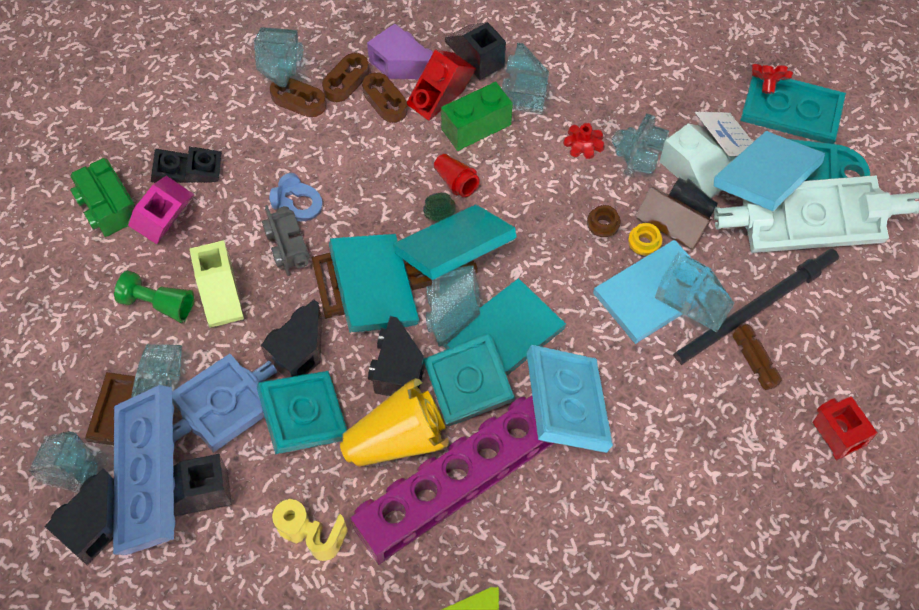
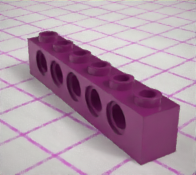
M532 395L527 399L525 396L518 398L509 406L508 412L499 418H496V416L490 417L480 425L478 432L469 438L463 436L450 445L447 453L438 459L436 457L427 459L418 467L417 473L406 480L405 478L396 480L386 489V494L375 501L369 499L355 509L354 515L350 517L352 527L378 565L554 444L538 440ZM517 428L523 430L527 435L522 438H515L509 434V431ZM488 448L494 450L497 455L486 459L481 457L478 452ZM453 469H461L467 475L463 479L455 480L447 474ZM422 490H431L436 494L435 498L430 501H421L416 495ZM391 511H400L405 515L398 523H389L384 519Z

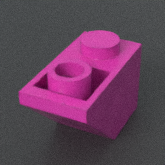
M165 176L154 183L135 206L128 226L155 244H158L194 194L168 176Z

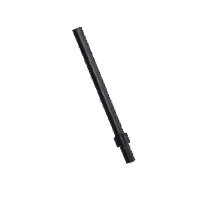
M830 248L814 260H806L797 266L796 272L673 353L674 358L683 365L804 282H812L821 276L823 269L839 259L837 251Z

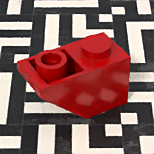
M435 49L407 100V105L430 121L441 111L442 106L451 103L463 93L476 68L453 52Z

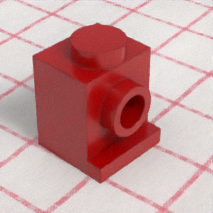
M852 396L839 402L836 398H833L817 408L819 414L812 422L832 450V455L836 461L867 446L878 434Z

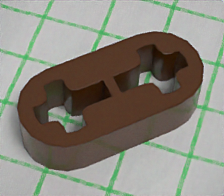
M351 53L343 57L323 79L322 87L325 98L332 102H342L349 98L362 84L364 77L369 74V61L367 57L360 53Z
M380 72L370 73L364 77L362 81L363 94L379 116L390 123L402 121L407 115V101L392 81ZM372 85H376L377 87H381V86H382V93H380V92L378 91V89L375 88V87H374V88H371V86H372ZM389 101L393 107H398V110L388 109L387 102Z
M279 77L270 85L272 101L280 107L306 117H317L326 109L325 94L314 86L289 77Z

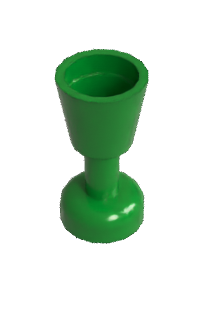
M127 270L120 275L116 283L114 299L116 303L127 306L133 304L137 299L150 302L155 310L179 323H183L194 305V292L187 289L162 286L157 290L142 286V279L139 274Z

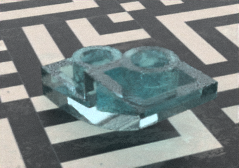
M146 345L137 368L131 398L158 385L172 387V381H180L182 345Z

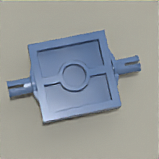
M228 354L172 391V402L182 415V420L173 425L174 443L192 431L201 437L214 453L264 418L257 386L259 382H264L274 374H277L274 365L268 360L265 364L251 372L242 367L231 354Z

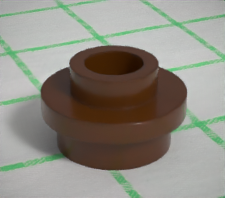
M609 205L597 206L589 213L587 218L588 229L599 237L613 236L618 232L621 224L617 211ZM606 220L609 224H601L598 221Z

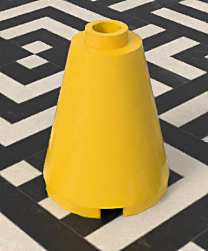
M415 378L407 382L343 433V442L340 443V449L348 463L353 462L356 466L361 467L440 451L448 447V437L442 440L440 431L446 428L440 411L430 392L427 390L421 393L417 386L422 384L419 379Z

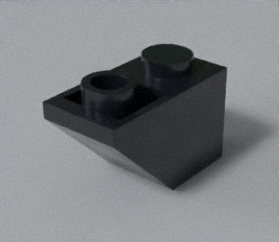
M488 22L470 24L445 37V42L459 57L476 68L474 74L479 80L505 67L506 41Z
M313 299L306 306L299 307L287 323L280 329L272 330L261 344L265 359L269 360L285 378L306 375L321 362L322 315L319 303Z
M390 316L387 329L381 328L379 332L377 349L381 350L378 360L372 359L368 372V380L373 382L374 393L391 396L407 382L415 378L422 381L424 374V355L399 319Z
M220 454L180 461L173 466L175 517L232 505L228 470Z
M104 468L97 475L89 477L82 484L80 492L67 504L57 508L52 514L51 520L44 526L86 565L113 540L114 479Z

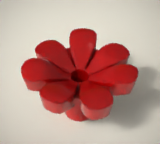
M752 64V76L763 80L762 93L774 94L776 82L791 79L794 72L787 71L788 67L779 65L774 69L773 66Z
M584 123L580 128L577 125H571L568 129L570 136L565 137L563 141L564 146L571 147L570 155L573 157H578L583 153L586 159L594 158V150L602 152L605 148L602 141V131L592 130L590 123Z

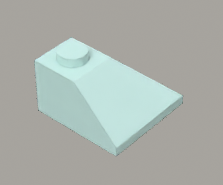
M688 123L665 140L660 163L677 178L680 177L684 180L689 178L712 198L722 191L713 186L714 177L737 156H728L708 129Z

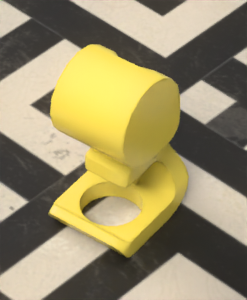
M293 499L280 502L272 514L273 523L280 536L293 543H300L306 538V545L310 553L319 561L333 559L339 552L348 532L345 520L339 514L328 540L323 544L320 542V534L323 529L321 522L314 521L311 523L302 503Z

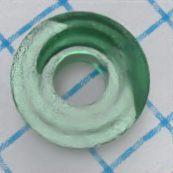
M434 193L425 199L423 207L424 216L435 222L452 216L456 211V203L447 193Z

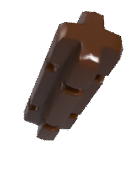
M749 324L739 326L734 330L733 338L738 346L742 345L743 349L741 352L754 374H759L760 377L757 379L762 388L770 390L777 387L782 381V377L775 367H771L773 362L760 340H755L754 337L757 335Z

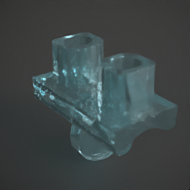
M646 113L637 132L634 128L629 127L627 130H617L614 133L612 144L616 148L615 153L620 157L624 156V160L627 163L623 174L633 177L635 171L652 174L656 168L658 153L648 151L647 149L650 147L663 151L665 140L669 138L670 131L655 126V116Z

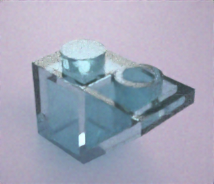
M261 27L254 39L256 69L278 86L286 87L290 76H294L296 73L297 61H301L303 56V44L298 42L297 30Z
M517 43L515 55L509 54L506 73L510 74V78L503 79L502 90L513 102L512 110L543 114L549 71L523 43Z
M681 252L677 253L663 274L655 296L657 300L715 332H718L735 304L711 268Z
M473 265L458 267L432 280V286H427V299L431 312H426V324L428 332L435 334L438 346H446L480 315V287Z
M67 431L45 436L29 472L41 484L79 493L82 484L89 477L97 474L98 466L96 463L97 459L80 437L74 432Z

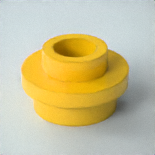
M642 223L631 230L628 243L635 253L648 256L661 248L662 235L653 224ZM647 238L651 243H645L639 239Z

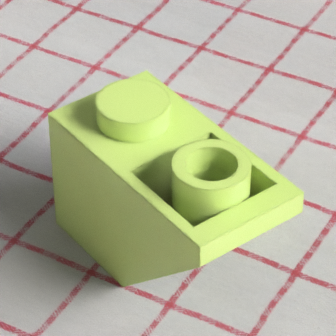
M224 240L190 248L195 279L209 327L244 320L233 267Z

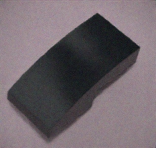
M189 146L187 154L155 148L151 182L156 183L165 176H168L177 183L218 182L222 151Z

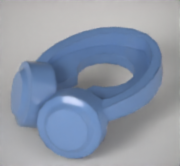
M295 173L283 175L278 182V187H274L270 191L269 199L273 209L277 210L283 206L289 207V210L294 211L296 221L312 220L322 210L320 194L313 187L301 183L300 178ZM292 194L297 197L307 196L312 199V205L305 210L297 209L293 205V200L286 196Z

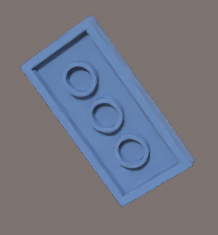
M158 385L114 406L113 554L115 555L132 554L174 539L176 521L173 493L175 479L173 477L174 405L172 403V387Z

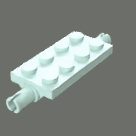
M877 176L804 181L774 211L743 199V206L716 207L714 209V220H718V222H715L716 229L745 226L748 231L751 253L885 243L889 239L887 220L891 215L919 213V201H915V199H919V192L890 195L889 192H884L879 188Z

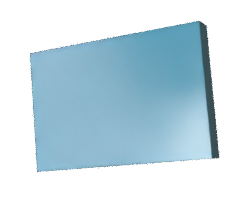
M765 131L714 177L713 186L774 211L823 163L825 153Z
M673 240L595 287L593 294L636 344L716 294L718 287L678 242Z
M531 345L527 351V360L538 440L607 453L613 446L597 359Z

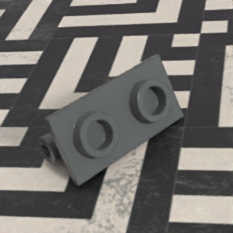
M268 205L264 207L267 219L263 220L262 224L267 240L274 238L276 246L272 247L271 250L276 266H284L287 276H290V267L303 268L308 265L309 252L302 235L289 239L290 236L300 234L294 211L289 210V207L283 206L278 208L276 213L271 214Z

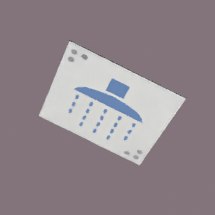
M695 112L728 156H738L753 143L731 113Z

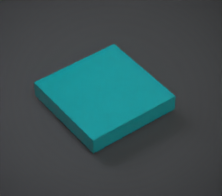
M490 332L424 358L428 375L447 426L461 423L516 400Z
M329 371L258 383L257 392L275 455L343 440V433L347 431V427Z

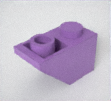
M393 24L367 42L369 62L389 79L419 80L433 54L430 49H425L420 45L411 33L403 31L396 24Z

